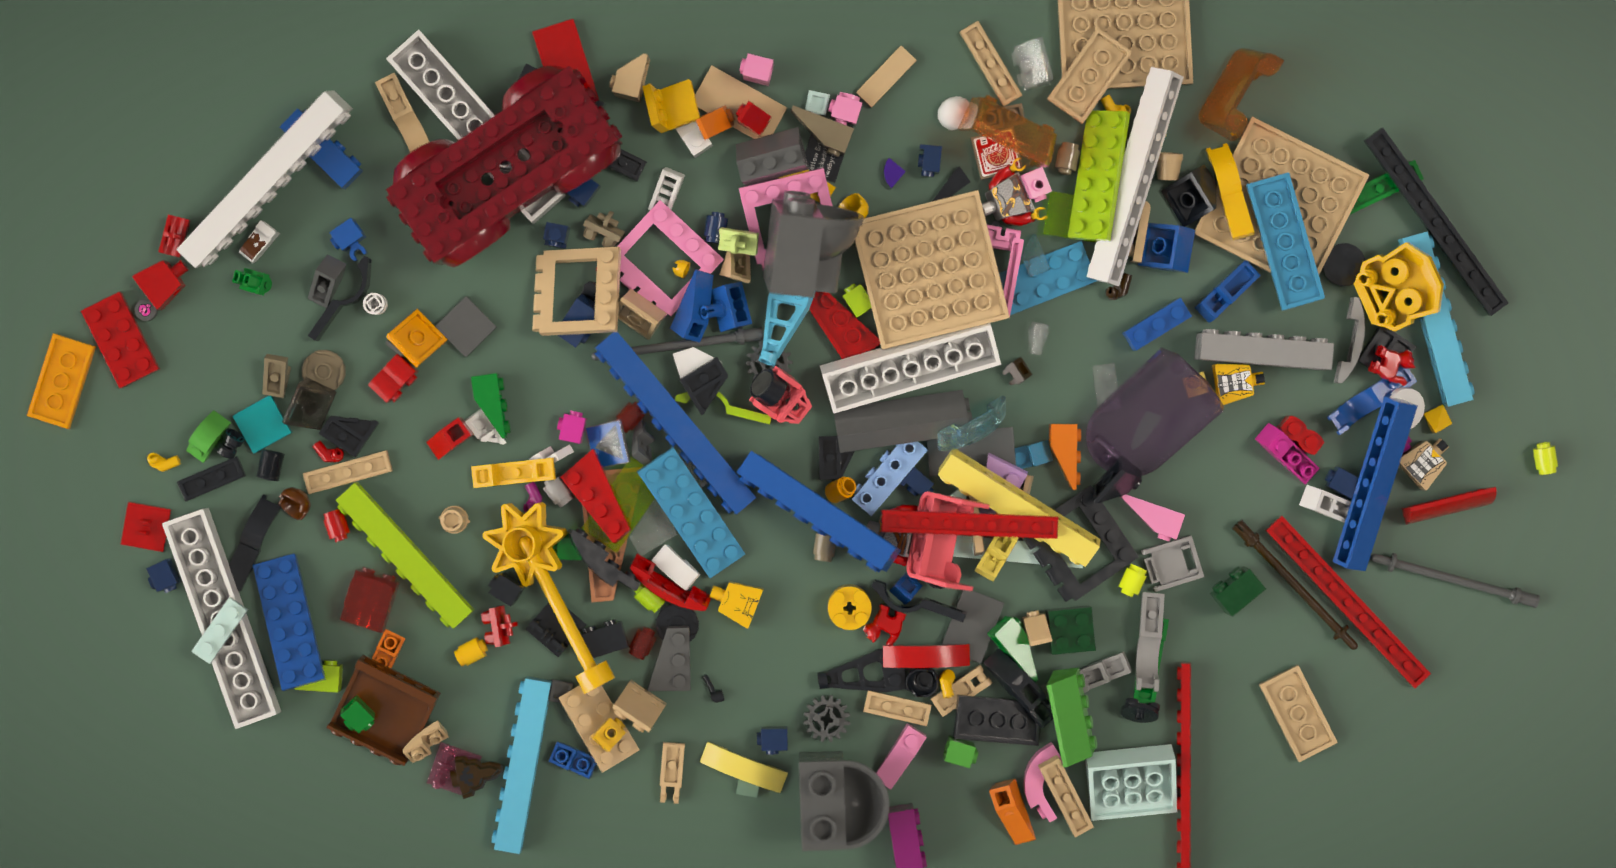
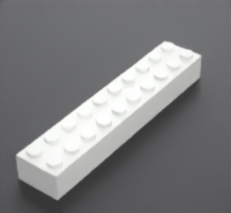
M420 30L416 31L386 58L458 140L495 116ZM523 148L519 150L518 158L521 161H527L530 158V154ZM509 161L501 164L500 169L502 173L506 174L512 170V164ZM488 173L489 176L494 180L493 175L491 173ZM551 190L521 212L531 223L535 224L566 195Z
M334 90L324 91L176 250L195 268L206 267L208 264L212 265L219 257L217 253L222 249H227L233 243L231 238L237 233L241 234L248 227L246 222L251 218L255 219L262 212L261 206L266 202L270 203L277 196L275 191L281 186L284 188L292 180L290 175L295 171L299 172L307 164L305 159L310 155L314 156L321 149V142L325 139L328 141L336 133V130H334L339 124L343 125L351 117L349 113L353 108Z
M209 508L162 523L202 636L229 597L243 605ZM245 614L212 661L235 729L281 712L248 616Z

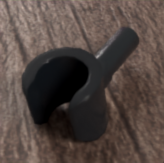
M708 675L703 676L709 688L711 699L716 703L724 701L722 689L715 691Z

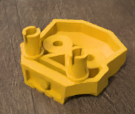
M1405 242L1386 256L1379 254L1362 262L1354 286L1371 323L1395 332L1413 324L1415 318L1440 312L1444 283L1432 257L1413 244ZM1394 267L1398 268V275H1393L1392 269ZM1381 290L1389 292L1386 299H1384ZM1407 297L1412 299L1411 305L1406 304L1405 300Z

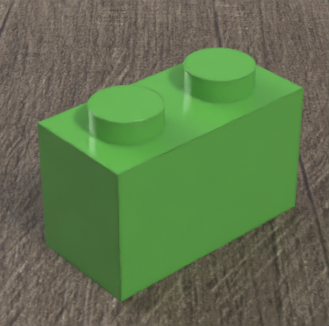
M948 735L943 753L944 761L970 768L971 763L975 764L978 757V751L974 742L954 739L953 736Z

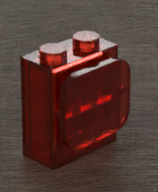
M363 567L362 570L357 569L350 582L340 620L382 633L385 631L400 582L395 581L396 577L384 573L383 576L374 574L375 570L368 567Z

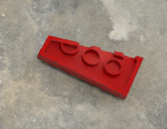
M815 292L809 310L842 359L871 351L880 345L879 338L830 293Z
M592 449L560 478L609 539L616 544L632 529L606 477V472L600 464L598 455Z

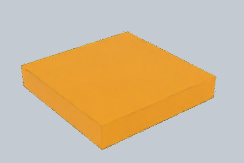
M418 309L386 336L416 368L448 340Z

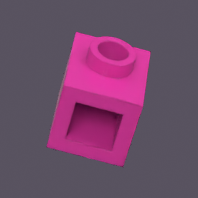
M570 410V414H564V417L559 418L557 430H560V440L582 444L587 418L582 417L583 413Z

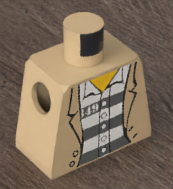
M1441 438L1432 446L1429 442L1422 440L1402 454L1399 467L1421 490L1426 491L1446 466L1447 462L1441 454L1449 446Z

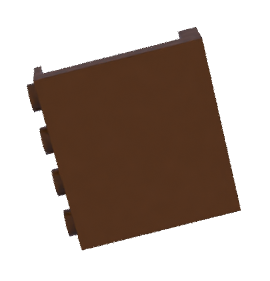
M362 655L355 665L356 669L335 714L326 728L330 729L336 736H344L350 739L351 743L356 746H364L370 749L371 753L388 758L395 765L405 766L409 759L403 753V749L412 738L425 728L441 693ZM356 695L375 712L374 724L367 731L363 729L359 734L355 730L351 731L344 724V719L340 716L341 709Z

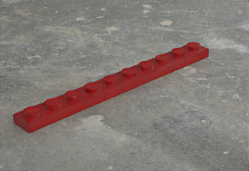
M1283 516L1276 519L1265 530L1413 688L1416 689L1431 674Z
M1182 662L1181 667H1177V680H1181V689L1177 688V702H1181V710H1177V723H1181V732H1177V745H1181V754L1177 753V767H1181V775H1177V788H1181V797H1177V810H1181V819L1177 818V832H1181V840H1177V853H1181V862H1177V868H1191V662Z

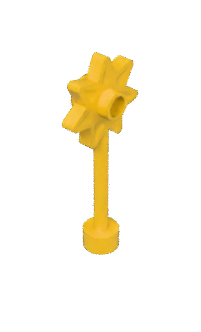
M544 502L534 504L525 514L512 503L502 505L503 527L483 533V538L499 549L492 565V571L497 573L514 567L524 587L532 585L535 578L537 579L584 669L583 673L575 676L584 694L614 679L615 676L607 661L596 665L548 570L557 571L562 568V563L552 547L567 535V530L561 527L546 525V504Z

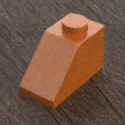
M726 105L702 115L696 119V122L706 140L734 126L735 116L731 108L727 109Z

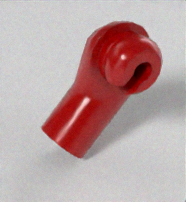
M321 440L312 446L324 462L337 463L343 459L344 452L342 449H327Z

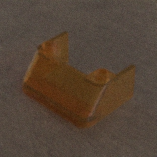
M986 95L985 98L974 97L971 99L958 130L973 131L1031 160L1030 166L1049 167L1057 139V134L1054 133L1055 129L1046 124L1040 126L997 104L998 100Z

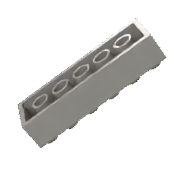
M1206 329L1202 333L1196 334L1194 360L1332 370L1334 343H1328V339L1311 338L1310 342L1306 341V337L1301 336L1289 337V340H1286L1284 335L1271 334L1267 338H1262V333H1246V336H1240L1241 332L1224 331V334H1219V330Z

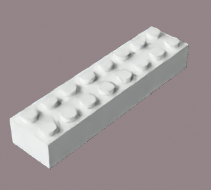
M987 323L883 350L878 348L820 365L833 413H838L1001 365L991 324Z

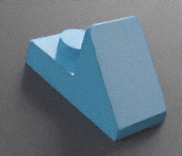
M1048 440L1015 448L1016 466L1021 469L1053 461Z

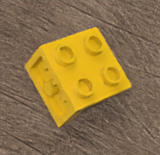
M690 79L660 90L656 89L652 84L642 86L651 126L660 133L695 122L700 117Z

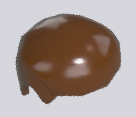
M290 487L284 489L279 495V498H281L279 501L280 507L296 520H302L309 512L311 507L310 500L301 489Z

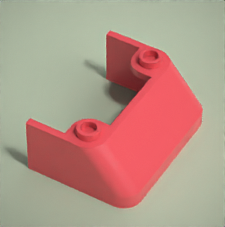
M924 492L919 501L918 511L974 513V507L989 509L990 505L939 493ZM913 533L906 567L907 574L911 578L946 588L973 591L972 586L959 583L961 578L960 567L952 563L957 535Z

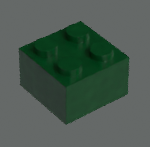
M1238 566L1228 574L1230 577L1224 582L1222 580L1217 582L1212 587L1214 591L1210 593L1223 611L1232 617L1266 590L1255 574L1244 566L1241 568Z
M1091 606L1046 610L1047 624L1052 637V642H1049L1052 655L1096 651Z

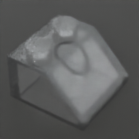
M1042 37L1014 47V53H1011L1014 66L1018 65L1020 73L1017 74V79L1020 87L1024 86V90L1027 91L1049 85L1053 81Z

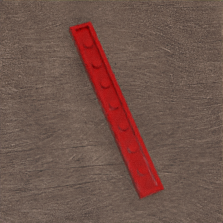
M882 509L881 532L1058 539V516Z

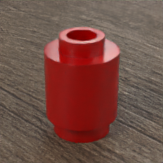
M339 509L323 514L325 518L323 522L329 539H334L335 542L347 539V534L351 532L344 514Z

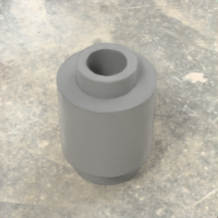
M559 476L555 480H546L544 482L546 486L543 490L552 502L561 508L574 497L571 494L572 491L560 478L561 476Z

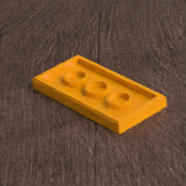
M53 333L27 416L70 429L96 346Z

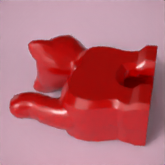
M1379 345L1375 355L1382 358L1381 363L1379 361H1372L1368 371L1378 374L1385 380L1405 386L1407 384L1406 379L1396 375L1399 366L1406 369L1416 368L1412 352L1405 350L1398 353Z
M880 604L879 612L874 617L873 622L866 624L863 631L866 637L874 643L880 637L881 630L890 634L886 645H893L900 635L906 614L895 610V616L891 617L888 615L890 607Z

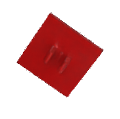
M128 502L121 545L164 552L167 536L162 523L170 520L171 509Z

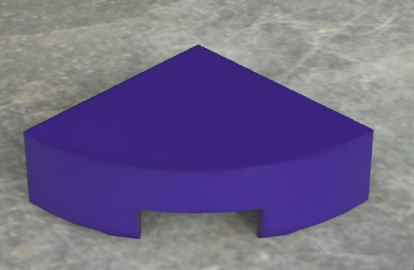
M888 158L884 167V177L886 183L892 189L906 171L892 159Z

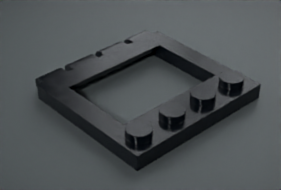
M1091 485L1054 510L1066 516L1077 507H1080L1115 560L1082 583H1079L1061 555L1055 552L1049 544L1044 541L1039 542L1035 538H1023L1030 550L1036 546L1039 548L1033 555L1042 568L1050 564L1051 567L1045 573L1054 586L1062 582L1063 585L1057 590L1065 602L1070 599L1078 600L1139 557L1105 505L1094 502Z

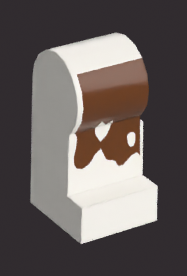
M260 220L256 225V229L248 237L249 239L240 248L239 253L251 263H255L280 233L265 221Z

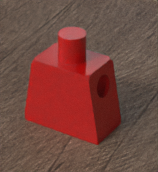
M162 260L136 273L132 278L156 310H163L185 287V283L180 276L186 273L189 268L182 260L173 266L168 261Z

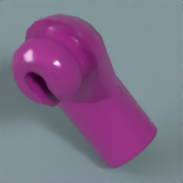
M535 482L525 485L529 494V498L523 506L525 513L534 504L542 502V496Z

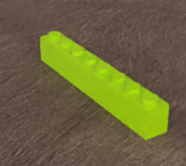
M355 482L336 499L339 504L337 508L345 516L348 514L353 519L352 524L358 531L361 532L363 530L368 535L366 539L374 548L376 546L380 548L383 552L381 556L389 564L392 562L397 567L396 572L402 579L405 580L407 578L412 583L411 589L418 596L420 594L423 595L427 600L425 604L433 612L436 610L441 615L439 619L447 628L451 626L454 629L475 610L359 482Z

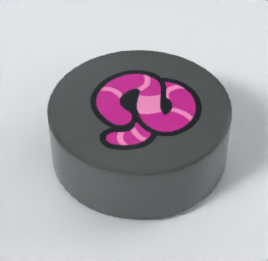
M142 299L135 306V314L140 320L150 321L158 314V310H156L149 299Z

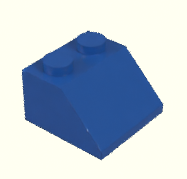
M1148 223L1142 262L1138 263V265L1188 273L1195 230L1178 225Z

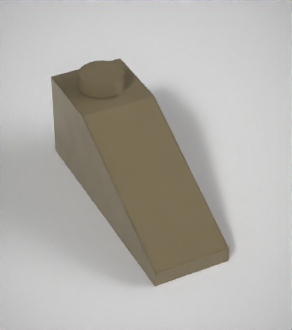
M792 106L791 113L820 145L827 149L828 154L836 157L845 155L854 128L797 106Z

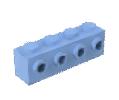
M918 441L897 444L892 452L887 450L879 459L882 462L877 469L872 467L865 477L868 480L863 486L860 483L856 486L852 500L872 516L928 450Z

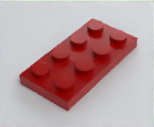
M119 291L81 310L119 389L160 370L122 292Z

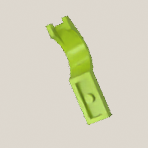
M687 392L675 397V401L688 403L691 399ZM720 392L717 393L716 396L726 406L727 414L766 424L771 423L772 417L769 415L730 406L724 395Z

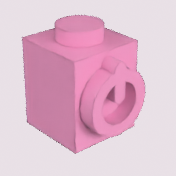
M840 92L836 100H831L828 112L832 113L831 118L835 119L834 121L846 126L847 123L856 126L862 102H859L860 97Z
M1043 167L1021 175L1030 200L1034 199L1035 203L1046 199V194L1052 191Z

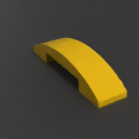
M554 458L471 466L473 488L556 479Z

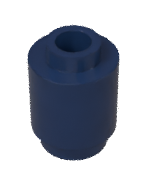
M712 212L711 215H707L704 236H706L705 242L719 244V229L721 227L727 228L728 218H724V213Z

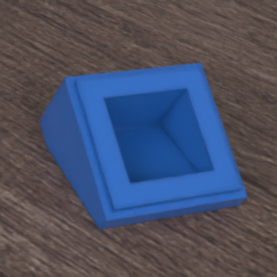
M906 571L890 589V592L906 605L923 585L915 578H911Z

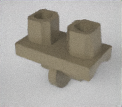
M609 211L607 216L599 213L597 217L590 214L583 226H586L583 235L585 238L594 241L598 233L605 236L602 242L604 247H614L623 238L625 231L617 228L619 221L613 219L614 212Z

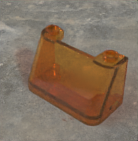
M1246 48L1237 50L1232 55L1200 110V122L1231 142L1238 139L1246 128L1247 118L1236 108L1252 80H1257L1261 75L1272 76L1276 74L1284 60L1271 53Z

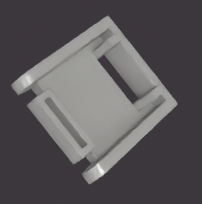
M1192 535L1141 550L1142 555L1151 553L1150 557L1144 558L1151 584L1160 582L1159 586L1153 587L1154 592L1204 577ZM1190 548L1195 568L1189 570L1182 550Z

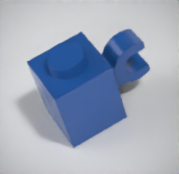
M349 218L329 232L332 236L330 241L334 247L345 252L350 249L352 260L358 261L355 256L357 250H361L364 255L367 254V250L359 243L366 238V235L355 219Z

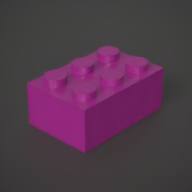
M912 803L890 806L888 819L896 868H927L925 852L920 851V846H924L922 832L917 830L916 826L920 824L918 808L914 809Z

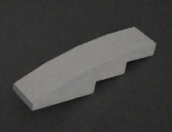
M1125 652L1117 653L1080 668V674H1083L1085 678L1083 691L1084 693L1088 692L1092 688L1131 673L1132 669ZM1046 683L1041 685V689L1047 695L1046 699L1050 702Z

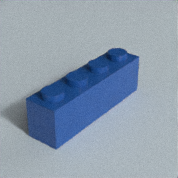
M297 108L280 128L286 133L307 110L302 111ZM325 139L320 144L321 149L314 156L310 155V157L341 188L346 189L363 172L359 167L361 162L353 155L349 157L344 152L346 148L338 140L333 142L331 139L328 141Z

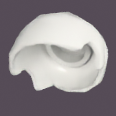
M960 96L944 100L938 109V119L941 125L949 130L961 129L968 125L972 119L973 109L969 101Z

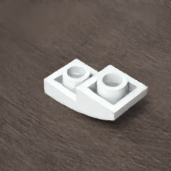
M666 544L651 560L669 578L686 591L701 575L687 560H683Z

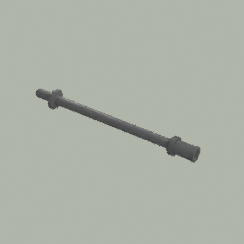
M762 327L738 328L735 333L702 337L700 343L686 339L631 347V349L637 355L728 342H737L740 345H745V342L763 340L764 337ZM594 352L591 357L597 361L599 359L595 355L596 352Z
M1375 553L1370 556L1371 561L1387 565L1389 572H1392L1394 568L1506 597L1509 598L1512 604L1517 605L1520 603L1533 608H1537L1540 595L1522 591L1518 587L1509 590L1397 559L1396 553H1392L1391 557Z

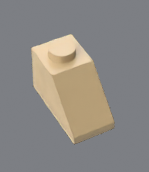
M1039 610L1027 612V616L1022 617L1029 645L1034 646L1052 642L1045 614L1039 613Z

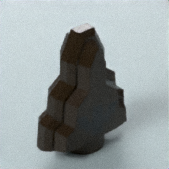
M466 755L454 756L455 770H450V777L453 788L459 787L463 799L474 796L475 791L484 788L487 781L495 780L504 772L503 764L493 761L482 763L478 758L469 759Z

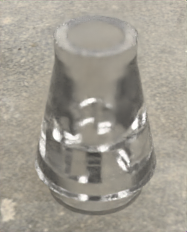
M1031 322V327H1028L1029 353L1042 355L1050 332L1048 324Z

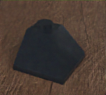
M1205 164L1161 191L1183 227L1188 226L1216 209V182Z
M1121 455L1093 486L1094 502L1099 504L1126 495L1132 489H1137L1142 482L1141 470Z

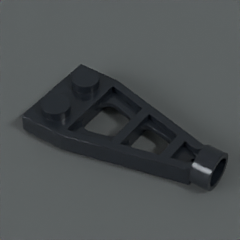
M883 648L831 670L817 672L820 690L842 688L892 692L906 689L904 668H883ZM873 662H880L883 679L881 681L865 679L863 674L864 667ZM857 668L860 678L858 682H844L842 680L843 671ZM828 675L831 677L830 683L827 681Z

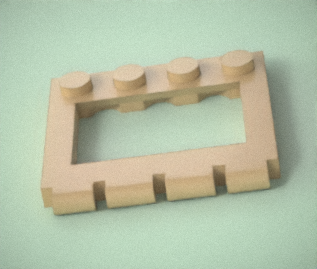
M620 247L544 251L543 255H537L535 271L542 273L535 274L534 291L541 294L534 295L533 312L540 314L533 315L532 331L539 332L542 336L618 332ZM597 261L594 320L552 322L555 263Z

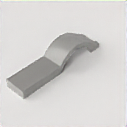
M1142 592L1140 629L1136 653V690H1141L1142 687L1153 688L1154 692H1159L1158 657L1162 639L1165 594Z

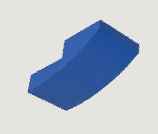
M557 741L549 759V762L588 779L591 778L597 765L592 755Z

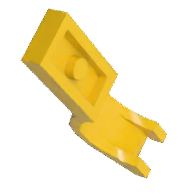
M1225 143L1223 147L1212 150L1211 148H1206L1208 159L1215 171L1220 199L1232 239L1236 240L1254 235L1255 232L1242 192L1238 169L1228 144Z

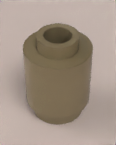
M1062 142L1061 147L1058 149L1055 168L1058 169L1059 174L1071 175V172H1076L1080 155L1079 145Z
M816 533L813 550L815 560L832 562V557L835 556L836 544L829 540L831 538L830 535L824 536Z

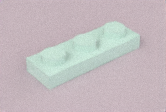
M229 597L191 652L211 664L249 609Z

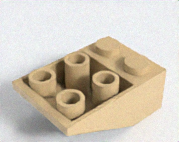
M630 680L612 708L615 710L614 714L625 720L628 718L634 722L632 726L637 730L649 732L667 703L633 680Z

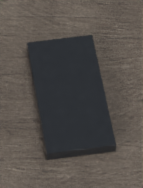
M957 695L954 739L1039 746L1041 727L1017 700Z

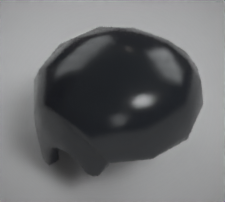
M913 668L906 677V689L912 692L915 697H930L936 693L940 685L939 676L933 668Z

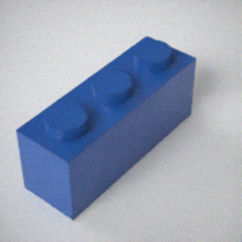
M1178 298L1122 332L1132 350L1136 351L1189 319L1192 315L1182 299Z

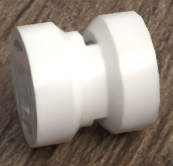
M370 293L364 298L363 307L370 314L381 315L387 310L388 301L381 294Z

